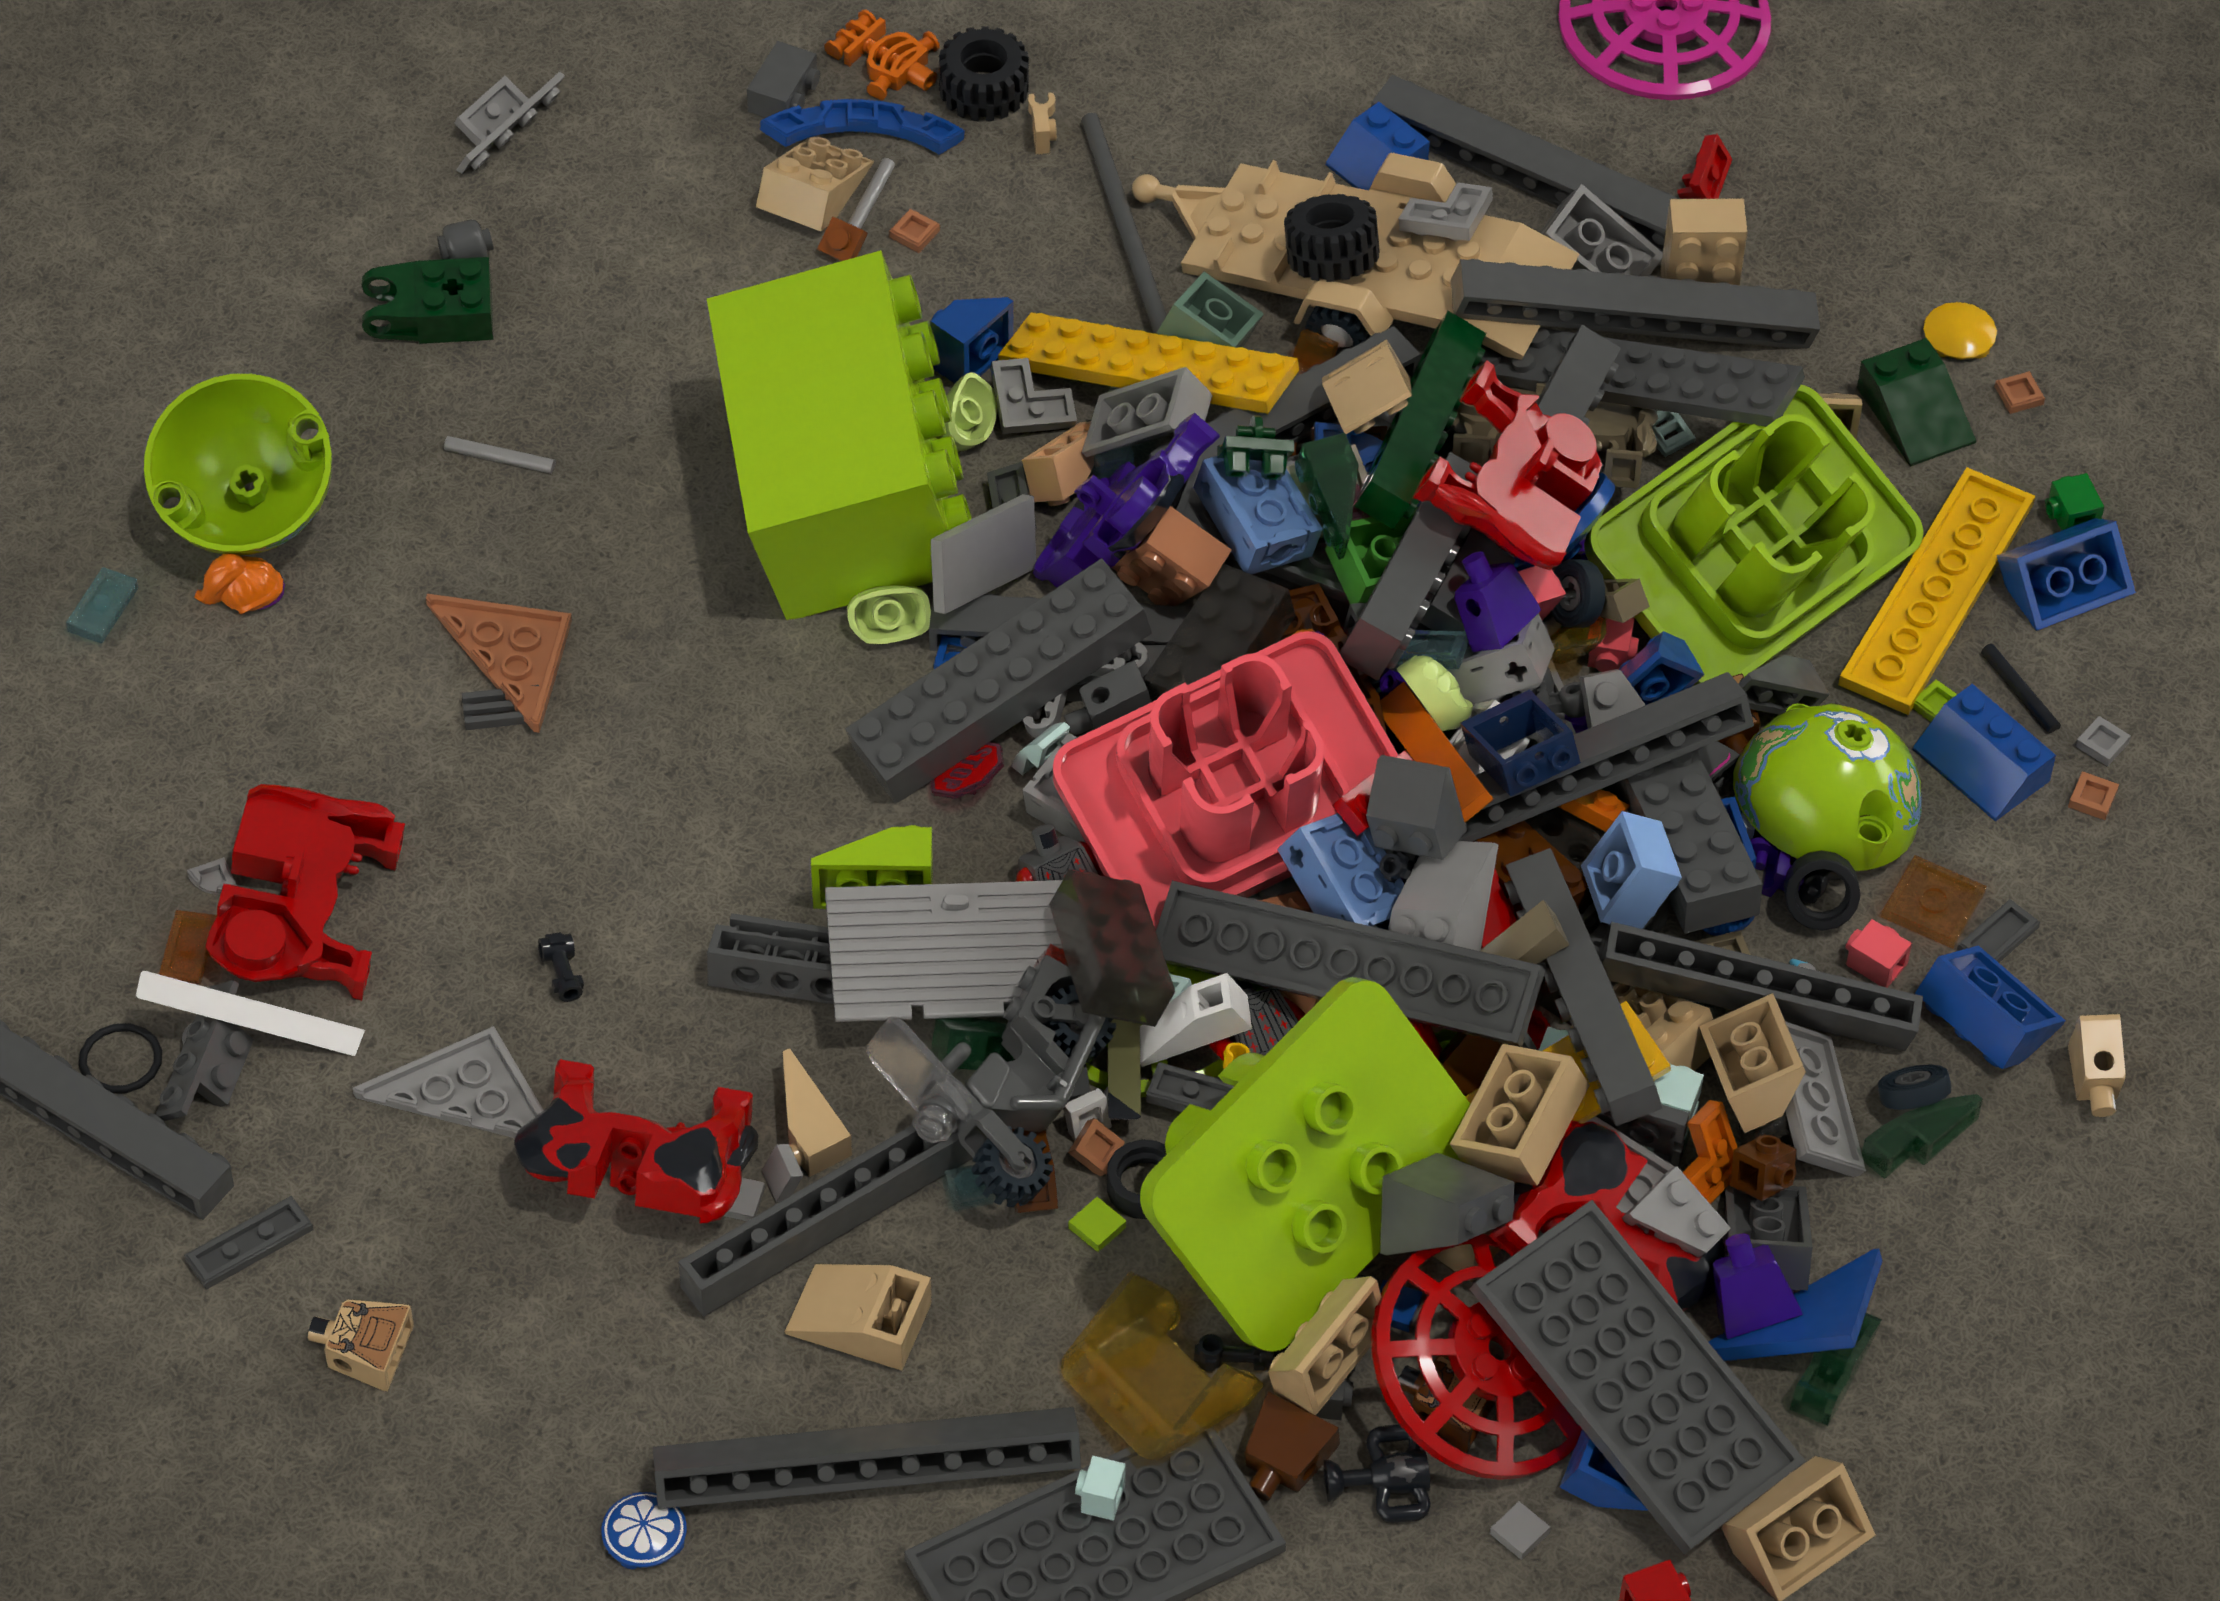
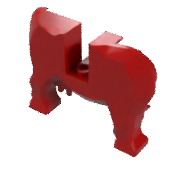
M1486 360L1468 381L1459 401L1474 406L1477 413L1488 420L1501 434L1493 446L1490 460L1483 467L1475 462L1470 463L1469 468L1477 476L1467 472L1465 473L1466 480H1463L1453 471L1449 462L1440 456L1424 474L1412 498L1419 501H1430L1435 508L1441 509L1448 514L1455 523L1471 526L1482 532L1496 545L1515 558L1539 568L1551 570L1562 562L1567 553L1565 551L1581 518L1580 515L1575 513V510L1593 492L1600 476L1599 472L1602 462L1596 452V439L1590 428L1573 415L1565 413L1553 416L1544 415L1536 403L1539 395L1521 394L1506 387L1498 380L1494 365Z
M260 784L250 789L233 848L231 873L282 884L281 893L277 895L223 884L217 906V917L209 931L206 950L214 961L240 979L261 982L305 977L313 980L338 981L347 987L354 999L362 1001L370 972L372 951H357L351 945L343 944L330 938L323 932V929L330 919L337 902V880L343 873L351 875L359 873V868L349 865V861L360 862L363 859L362 856H368L379 861L385 868L396 871L403 844L405 823L394 822L395 815L378 803L339 799L302 788Z

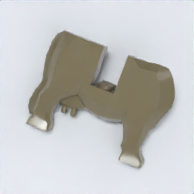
M1537 383L1536 391L1510 389L1521 394L1540 396L1546 384ZM1600 401L1594 411L1588 409L1585 417L1590 419L1587 426L1596 439V452L1601 462L1605 464L1604 474L1617 487L1637 489L1640 483L1642 459L1650 456L1657 448V440L1652 426L1658 420L1657 410ZM1462 402L1457 411H1455L1458 414L1451 426L1457 433L1454 434L1453 454L1469 463L1475 462L1483 467L1490 460L1493 446L1501 434L1488 420L1477 413L1474 406Z

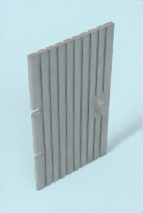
M1096 879L825 888L835 1022L911 1020V1007H922L923 1019L1004 1016V1004H1010L1014 997L1019 998L1023 989L1017 986L1027 967L1035 968L1046 955L1081 973L1080 978L1074 984L1076 992L1081 985L1088 987V995H1091L1094 990L1097 992L1107 991L1099 983L1100 978L1104 974V959Z

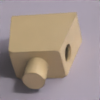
M2120 1014L2079 1016L2068 1044L2077 1100H2090L2093 1116L2107 1117L2116 1113L2115 1099L2118 1098L2126 1075Z

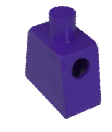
M1475 552L1468 555L1462 561L1469 579L1455 591L1454 598L1472 652L1502 649L1541 611V608L1513 564L1506 562L1489 565L1484 552Z
M1745 1233L1729 1237L1725 1241L1729 1256L1716 1260L1712 1265L1717 1314L1727 1339L1803 1315L1795 1295L1768 1245H1761L1753 1248L1750 1236Z

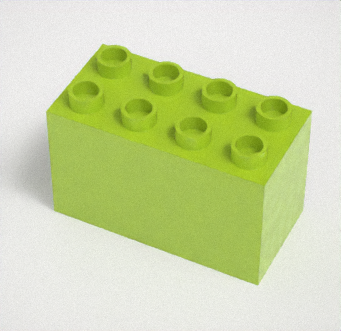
M880 250L707 298L747 531L786 620L803 618L847 606L855 595L875 587L920 586L931 583V539L971 520L972 517L964 494L948 498L950 495L958 494L956 481L963 480L964 477L952 435L936 439V437L946 434L944 423L951 422L952 418L941 379L936 378L928 381L924 379L934 376L933 366L940 364V359L929 321L913 325L909 323L922 319V310L911 275L892 279L883 253Z

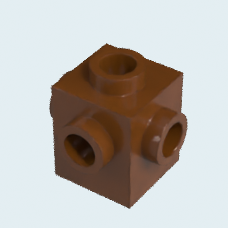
M1765 1134L1734 1149L1730 1186L1761 1201L1792 1186L1796 1176L1795 1160L1797 1149L1782 1143L1775 1136Z

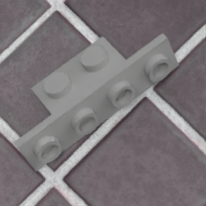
M561 71L558 72L530 99L506 76L502 77L454 122L476 145L465 156L456 171L462 174L470 166L474 170L482 166L491 156L487 151L495 145L498 149L503 147L514 135L511 131L512 128L517 124L522 128L525 127L537 115L538 112L535 108L541 102L547 107L561 93L557 87L565 75Z

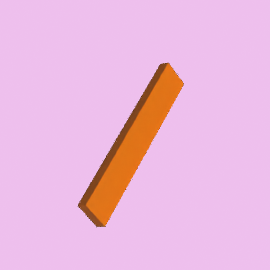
M1404 681L1381 700L1384 721L1414 761L1450 768L1465 823L1493 801L1494 798Z

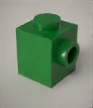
M2087 473L2065 476L2052 481L2049 497L2045 500V508L2048 517L2051 520L2056 519L2061 531L2094 518L2102 519L2104 505Z

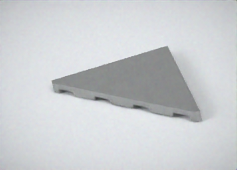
M494 1026L353 1087V1094L357 1099L515 1138L519 1129L543 1111L539 1101Z

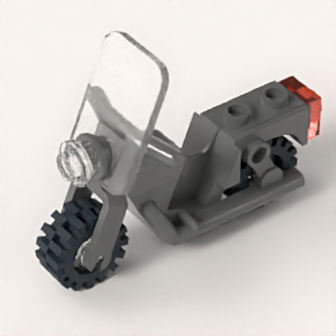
M1052 944L1038 958L1034 967H1027L1017 986L1023 989L1019 998L1014 997L1003 1016V1018L1008 1020V1023L1001 1036L1003 1039L1001 1044L1015 1060L1006 1062L998 1053H991L963 1085L952 1074L969 1057L971 1053L970 1046L967 1043H959L940 1062L908 1025L897 1017L887 1020L866 1048L872 1063L917 1112L912 1124L918 1135L925 1141L936 1143L948 1140L951 1134L958 1129L960 1131L958 1133L960 1144L973 1157L972 1162H975V1165L972 1167V1175L980 1174L975 1180L977 1187L985 1185L986 1189L982 1194L986 1198L991 1193L996 1195L994 1203L1001 1205L1007 1199V1207H1014L1018 1202L1020 1206H1023L1029 1200L1032 1201L1049 1181L1053 1165L1048 1163L1052 1156L1050 1152L1042 1153L1047 1145L1043 1140L1036 1144L1033 1140L1037 1135L1033 1132L1040 1133L1046 1130L1063 1110L1071 1097L1085 1063L1090 1062L1102 1052L1114 1035L1112 1033L1116 1030V1023H1111L1115 1018L1114 1011H1109L1114 1001L1113 994L1108 991L1097 992L1094 990L1091 995H1088V987L1083 985L1076 992L1074 984L1080 978L1085 962L1074 957L1068 950L1058 948ZM978 1127L988 1137L987 1139L978 1131ZM1024 1131L1030 1132L1027 1136L1023 1135Z

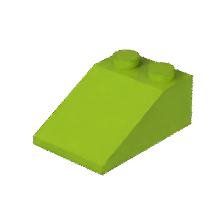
M916 825L890 827L811 858L813 909H826L825 888L933 884L932 827H919Z

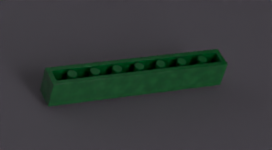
M1447 311L1430 336L1410 380L1412 396L1407 398L1409 404L1395 413L1354 504L1356 508L1392 529L1395 528L1402 517L1407 520L1411 517L1419 503V500L1412 497L1424 474L1439 458L1436 454L1440 451L1448 437V434L1445 432L1450 429L1458 413L1455 411H1457L1462 403L1459 400L1468 381L1476 373L1474 369L1486 351L1481 348L1486 335L1484 331Z

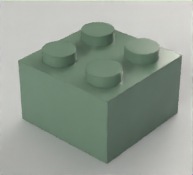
M1203 272L1173 304L1156 334L1243 348L1264 313L1206 272Z

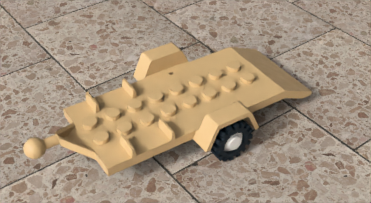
M1389 153L1369 190L1336 184L1331 172L1328 173L1324 181L1280 172L1277 162L1274 160L1268 169L1240 163L1226 188L1178 185L1175 188L1161 185L1156 177L1149 174L1140 175L1132 185V193L1139 202L1151 203L1156 199H1162L1174 203L1176 210L1194 240L1181 262L1183 273L1200 276L1203 272H1206L1218 281L1304 299L1293 323L1300 324L1309 307H1314L1305 326V331L1309 332L1307 337L1309 340H1315L1313 346L1316 349L1322 347L1325 349L1324 354L1329 355V353H1332L1334 357L1344 349H1351L1368 340L1373 334L1389 329L1394 319L1436 328L1447 311L1453 313L1450 280L1460 259H1479L1485 262L1496 263L1513 262L1518 265L1551 266L1553 268L1571 270L1579 256V253L1520 222L1487 215L1483 216L1470 241L1452 240L1446 237L1417 235L1412 232L1399 231V217L1410 198L1446 203L1456 183L1443 164L1396 153ZM1325 194H1345L1346 196H1356L1360 200H1366L1370 203L1371 207H1374L1377 215L1380 250L1378 261L1374 263L1370 270H1365L1364 274L1353 276L1346 280L1326 282L1325 279L1320 278L1319 281L1311 280L1310 277L1304 278L1298 275V272H1294L1290 268L1287 260L1284 218L1287 217V212L1295 208L1294 205L1299 202ZM1462 318L1486 333L1482 342L1483 345L1506 357L1519 360L1523 359L1541 326Z

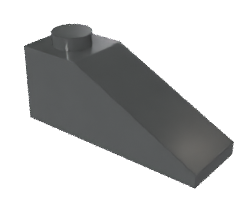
M1783 655L1753 670L1739 682L1740 687L1747 694L1750 709L1778 715L1785 713L1792 704H1805L1809 707L1819 706L1830 695L1810 660Z

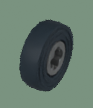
M1566 560L1559 564L1554 571L1566 595L1553 608L1551 613L1556 622L1564 627L1587 628L1595 623L1602 613L1605 603L1603 575L1598 567L1588 560Z
M1933 1064L1915 1065L1892 1071L1878 1081L1880 1101L1883 1106L1897 1110L1914 1109L1937 1103L1951 1093L1949 1072L1945 1067Z

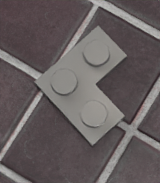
M1457 182L1446 203L1410 198L1399 217V231L1412 232L1417 235L1446 237L1452 240L1470 241L1493 200L1492 187Z
M1028 358L991 362L990 371L1002 434L1068 429L1076 425L1077 417L1071 388L1034 391Z

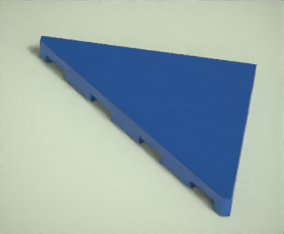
M1873 1249L1810 1284L1808 1290H1799L1794 1293L1803 1315L1727 1339L1725 1333L1710 1340V1345L1723 1361L1854 1348L1883 1261L1880 1250Z

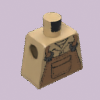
M346 1300L342 1303L335 1321L317 1316L313 1317L308 1331V1340L325 1344L328 1368L388 1392L414 1326L411 1306Z

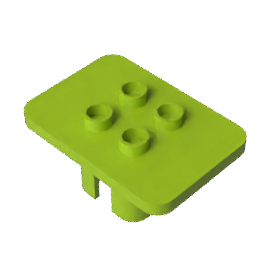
M1801 384L1783 416L1768 426L1732 422L1602 515L1586 535L1584 548L1587 559L1598 567L1603 575V579H1640L1650 607L1635 615L1634 618L1651 639L1664 631L1685 640L1705 674L1693 685L1695 686L1726 672H1729L1731 676L1742 673L1745 677L1753 670L1767 664L1908 560L1921 545L1923 525L1917 513L1823 398L1812 388Z
M1346 978L1333 986L1266 1055L1245 1053L1235 1058L1218 1075L1223 1083L1234 1087L1211 1110L1189 1104L1174 1119L1165 1139L1167 1155L1148 1173L1141 1187V1208L1152 1226L1239 1338L1248 1345L1265 1351H1278L1290 1345L1294 1341L1299 1327L1304 1322H1309L1319 1310L1324 1296L1328 1292L1334 1291L1342 1280L1355 1278L1380 1252L1383 1176L1436 1153L1461 1161L1450 1146V1143L1471 1104L1386 989L1376 982L1361 978Z

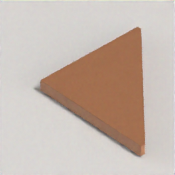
M427 594L426 605L491 683L497 689H501L504 692L505 699L510 700L514 704L515 711H519L523 715L524 721L533 732L540 733L572 622V614Z

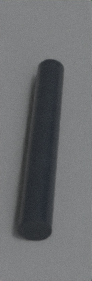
M1992 643L1986 645L1982 649L1981 654L2047 733L2050 734L2061 727L2059 721Z

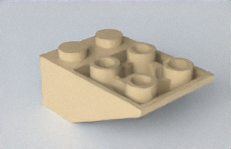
M809 137L764 167L756 207L822 231L828 227L832 216L837 218L874 161L862 157V153L857 150L841 149L830 145L827 139Z
M1387 339L1322 377V385L1345 435L1353 430L1356 435L1366 431L1376 423L1374 421L1375 417L1385 411L1389 415L1400 411L1409 404L1407 398L1412 396L1410 377Z
M1622 983L1613 986L1619 1003L1628 1002L1669 1064L1686 1066L1695 1071L1710 1057L1699 1028L1700 1025L1714 1020L1710 1008L1676 996Z
M815 1264L787 1325L785 1334L902 1371L931 1306V1277L893 1265Z

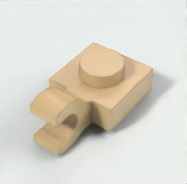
M1048 93V102L1039 104L1035 101L1034 94H1029L1028 111L1032 116L1035 153L1050 154V141L1057 140L1055 119H1049L1055 112V95Z

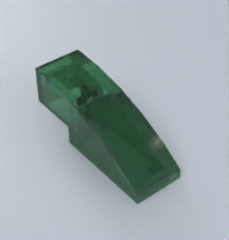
M1978 1094L1952 1097L1900 1115L1865 1138L1862 1149L1864 1162L1884 1179L1911 1156L1921 1164H1927L1978 1120L1983 1098Z
M1868 1313L1865 1314L1854 1348L1814 1352L1812 1361L1797 1383L1789 1409L1828 1426L1869 1350L1882 1319Z

